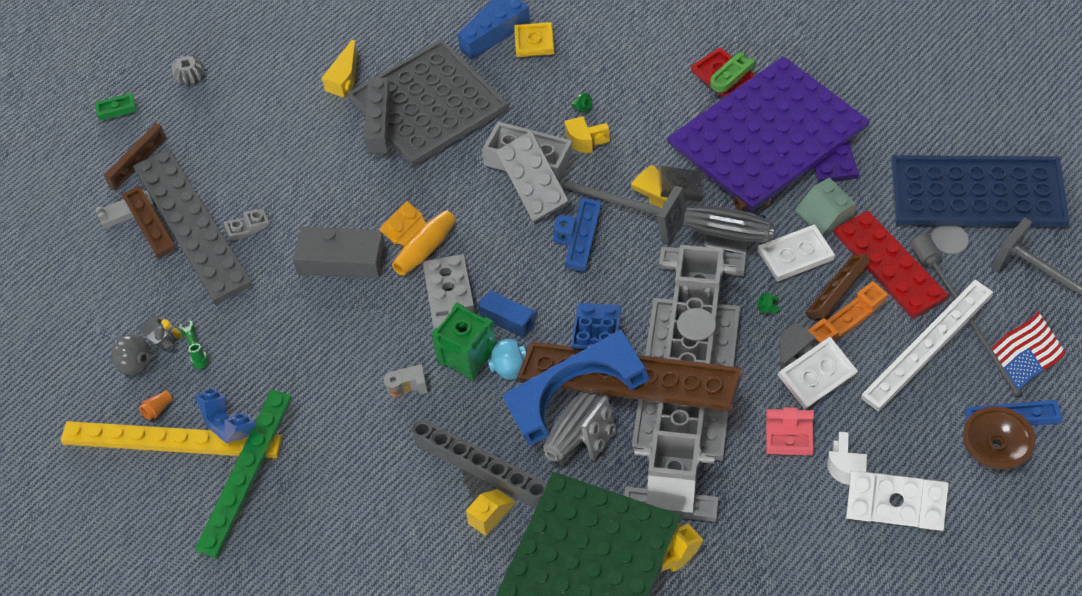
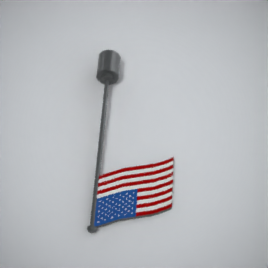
M927 233L915 237L910 246L920 262L925 267H935L952 296L956 299L958 295L938 265L942 254ZM1039 311L1028 322L1007 333L993 347H990L972 317L969 320L971 326L1012 388V394L1016 397L1020 396L1021 389L1032 378L1054 366L1065 354V350Z

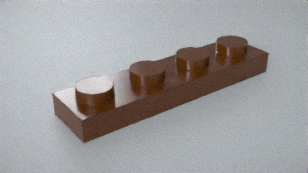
M155 123L104 174L109 188L116 191L135 171L133 165L146 160L162 144L166 136L161 125Z
M138 186L121 194L156 257L159 258L176 250L174 243L142 188Z
M866 254L853 255L847 260L806 310L805 314L809 319H822L829 315L830 309L834 304L842 299L843 293L854 284L853 281L856 277L864 272L865 266L870 261Z

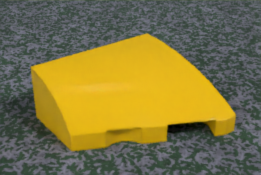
M653 165L646 168L631 183V189L649 197V203L662 208L673 190Z

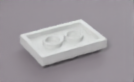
M815 224L758 246L759 254L777 282L833 261L835 258V254Z
M829 337L779 371L777 375L806 410L853 377L858 371L833 339Z

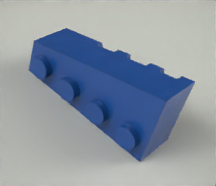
M491 0L458 33L460 50L472 60L515 33L514 25L530 23L529 6L521 0Z

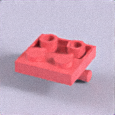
M783 407V410L767 409L766 454L813 455L812 420L814 411L797 410V408Z

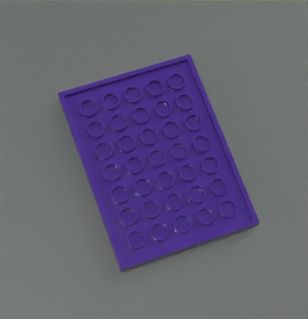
M782 56L668 136L667 143L734 198L737 196L747 205V208L753 212L867 128L870 120L786 57Z

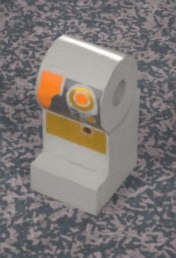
M422 364L389 372L384 377L387 393L392 397H399L405 392L418 390L420 395L428 393Z

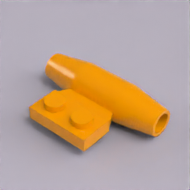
M406 201L381 226L379 230L393 243L404 246L392 263L396 273L404 276L421 264L444 241L456 222V218L451 212L445 210L425 223L422 213Z

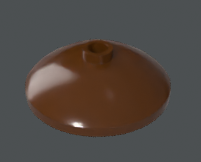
M991 406L974 412L968 418L963 430V441L969 454L979 463L994 469H1011L1020 466L1029 459L1035 446V434L1030 423L1018 412L1005 407Z

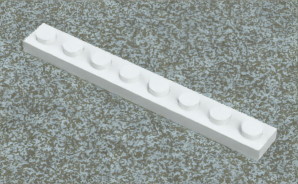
M974 280L861 395V399L880 412L992 297L993 291L977 280Z

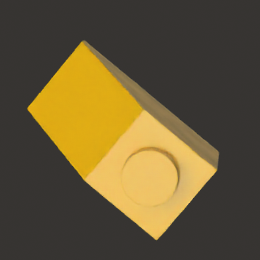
M499 489L480 494L466 510L468 524L487 536L514 506L515 500Z

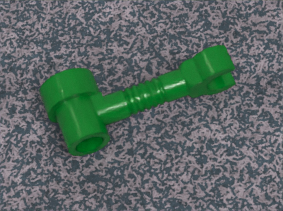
M189 320V327L183 328L182 324L179 327L189 343L188 351L191 355L190 361L193 368L202 369L209 364V359L206 352L202 350L201 345L197 343L194 335V324Z

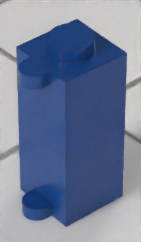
M489 291L485 297L481 298L478 304L481 317L493 320L494 325L522 338H525L531 330L538 315V311L503 297L495 291Z

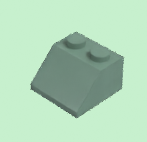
M827 178L812 187L795 209V213L808 226L815 224L822 236L825 237L832 233L834 228L854 218L856 203L835 182Z

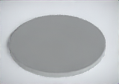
M939 226L933 231L931 236L939 251L945 254L961 253L966 249L969 242L967 233L959 226Z
M700 308L686 310L679 316L677 328L684 338L691 341H702L714 333L716 322L710 312Z

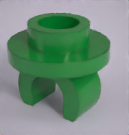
M581 93L577 95L576 102H571L574 110L586 113L592 107V98L588 93Z
M769 292L763 293L757 301L759 311L764 314L768 312L776 314L780 310L779 306H775L779 298L772 296Z

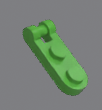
M738 52L712 75L710 81L711 88L716 92L727 91L748 71H752L756 67L757 62L752 58H746V55L742 52Z

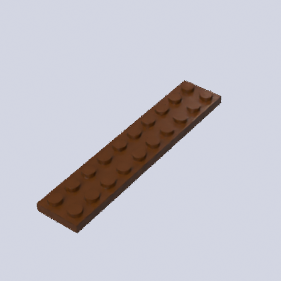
M531 341L517 379L519 383H525L530 378L540 375L550 367L558 365L570 356L576 355L585 349ZM637 355L645 367L650 380L632 390H629L616 377L603 373L583 374L567 381L560 387L562 389L731 411L743 371L740 367Z

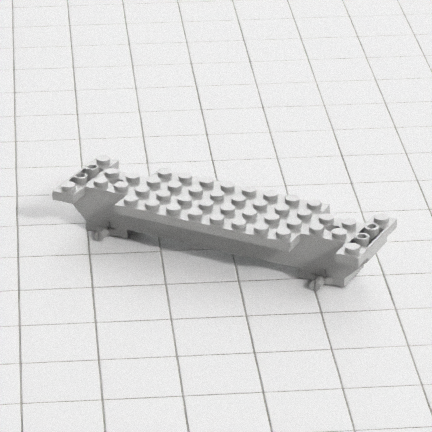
M680 245V248L661 247L659 269H670L676 272L673 300L654 298L645 356L734 367L740 306L719 304L722 275L744 276L746 254L728 253L722 248ZM700 308L710 312L716 322L714 333L702 341H691L684 338L678 331L677 321L679 316L686 310ZM639 399L631 447L634 455L648 456L647 489L625 487L624 496L682 515V518L716 522L719 497L697 495L696 487L700 462L714 464L715 460L723 461L729 411Z

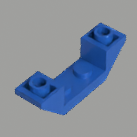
M207 389L203 393L195 395L206 426L226 444L247 438L255 428L256 422L247 414L239 413L233 417L228 415L226 412L225 396L216 389Z

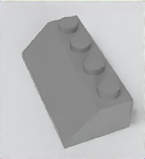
M497 122L482 148L485 166L506 171L496 151L532 131L559 182L561 181L566 172L573 144L572 140Z

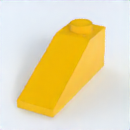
M355 40L349 42L322 77L326 92L345 98L347 93L352 91L355 84L358 58Z

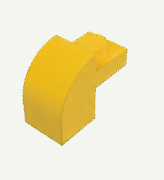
M583 116L564 121L566 138L573 141L572 148L578 152L592 153L593 146L610 142L607 123L587 127Z
M689 524L679 527L661 572L670 569L672 572L677 571L692 559L703 542L702 537Z

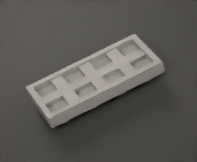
M532 131L496 151L533 222H537L570 203Z

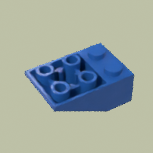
M578 303L571 348L587 349L590 345L596 344L607 338L610 334L621 330V305Z

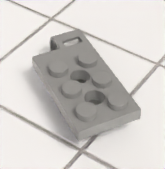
M464 254L423 261L434 329L438 328L451 313L452 307L456 302L471 312L475 311ZM444 274H451L447 277L442 276ZM448 288H453L452 291H444Z

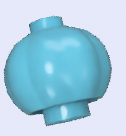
M513 339L499 341L493 347L491 359L488 360L491 372L496 371L501 378L506 380L517 379L527 353L525 345L520 346L518 341Z

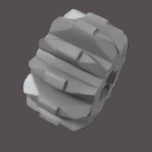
M188 54L185 57L181 55L180 59H175V63L171 64L173 78L180 85L185 84L188 86L190 83L195 85V81H201V77L204 76L203 62L196 55L191 56Z

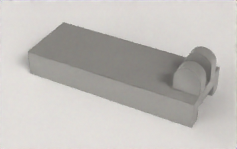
M143 191L151 206L155 209L148 191ZM124 199L106 207L99 206L96 208L97 215L104 229L133 218Z

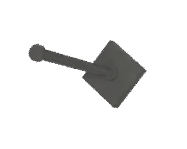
M562 178L560 181L564 191L566 189L657 215L661 242L669 245L684 221L686 205L683 188L679 186L673 188L664 205L660 208L569 182L566 178Z
M1024 217L1002 244L991 269L998 273L1012 255L1018 254L1082 295L1081 284L1022 247L1021 243L1032 223Z

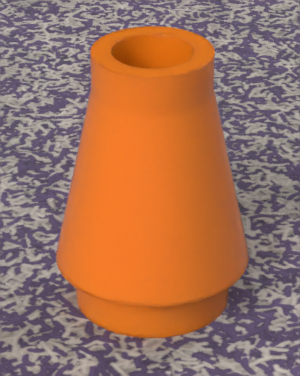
M164 390L162 393L142 401L139 410L147 420L156 419L167 405L173 401V398L168 391Z

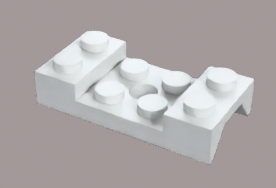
M851 470L846 519L876 521L943 531L948 482ZM899 493L903 496V503L900 506L895 507L890 504L889 499L892 494Z

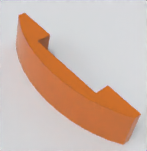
M872 281L857 292V298L829 319H821L807 331L816 337L815 340L819 344L829 337L835 342L865 321L887 299L888 294Z

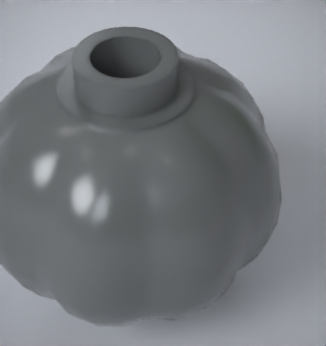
M122 336L112 347L111 361L122 374H138L150 362V346L141 336Z

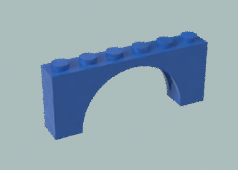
M622 330L610 334L607 338L590 345L587 349L570 356L567 360L550 367L547 371L530 378L527 382L512 388L502 395L529 446L549 436L546 427V410L554 393L567 381L583 374L603 373L616 377L629 390H632L650 380L645 367Z

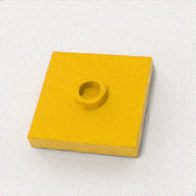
M552 22L514 25L516 57L554 54Z

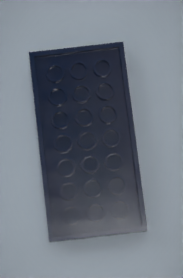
M892 155L891 157L896 225L1018 226L1024 217L1032 222L1030 227H1068L1069 225L1060 156Z

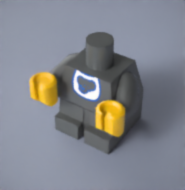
M156 315L139 329L154 345L167 351H171L174 348V339L182 336V333L176 328L172 329L171 332L167 331L172 327V324L166 319L161 320Z

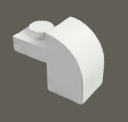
M839 432L838 441H833V451H829L827 466L830 474L837 481L850 485L851 470L866 472L867 454L848 453L849 433Z

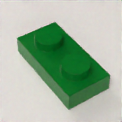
M133 93L94 102L99 121L137 111Z

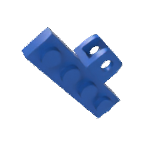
M581 197L576 218L564 215L557 216L553 241L569 246L565 268L586 271L601 201Z

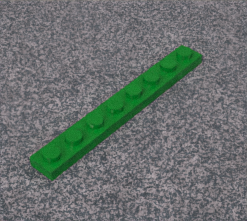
M273 389L270 390L255 421L256 426L249 434L195 547L197 553L218 560L293 400L291 395Z

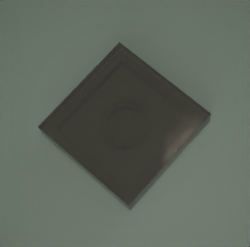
M660 166V197L668 198L673 188L679 186L683 188L685 200L701 202L703 197L701 171Z

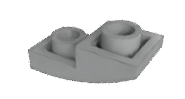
M263 209L243 212V218L223 222V228L229 242L248 237L269 226V221Z

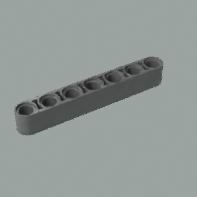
M418 420L413 424L412 433L415 444L419 448L533 508L537 507L547 486L543 480L427 420ZM497 472H502L500 475H495ZM517 482H521V483H522V484H520V485H514V484L517 483ZM536 492L542 493L540 495H533Z

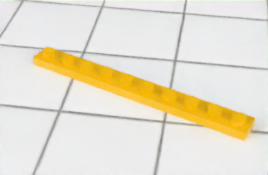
M66 421L61 437L63 445L239 456L247 438L226 444L211 430ZM276 434L265 458H278L282 443L281 435Z

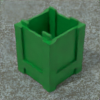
M458 302L454 304L451 313L442 324L431 333L437 363L451 367L464 374L471 381H474L478 376V371L489 359L493 347L497 344L493 320L487 317L483 318L465 309Z

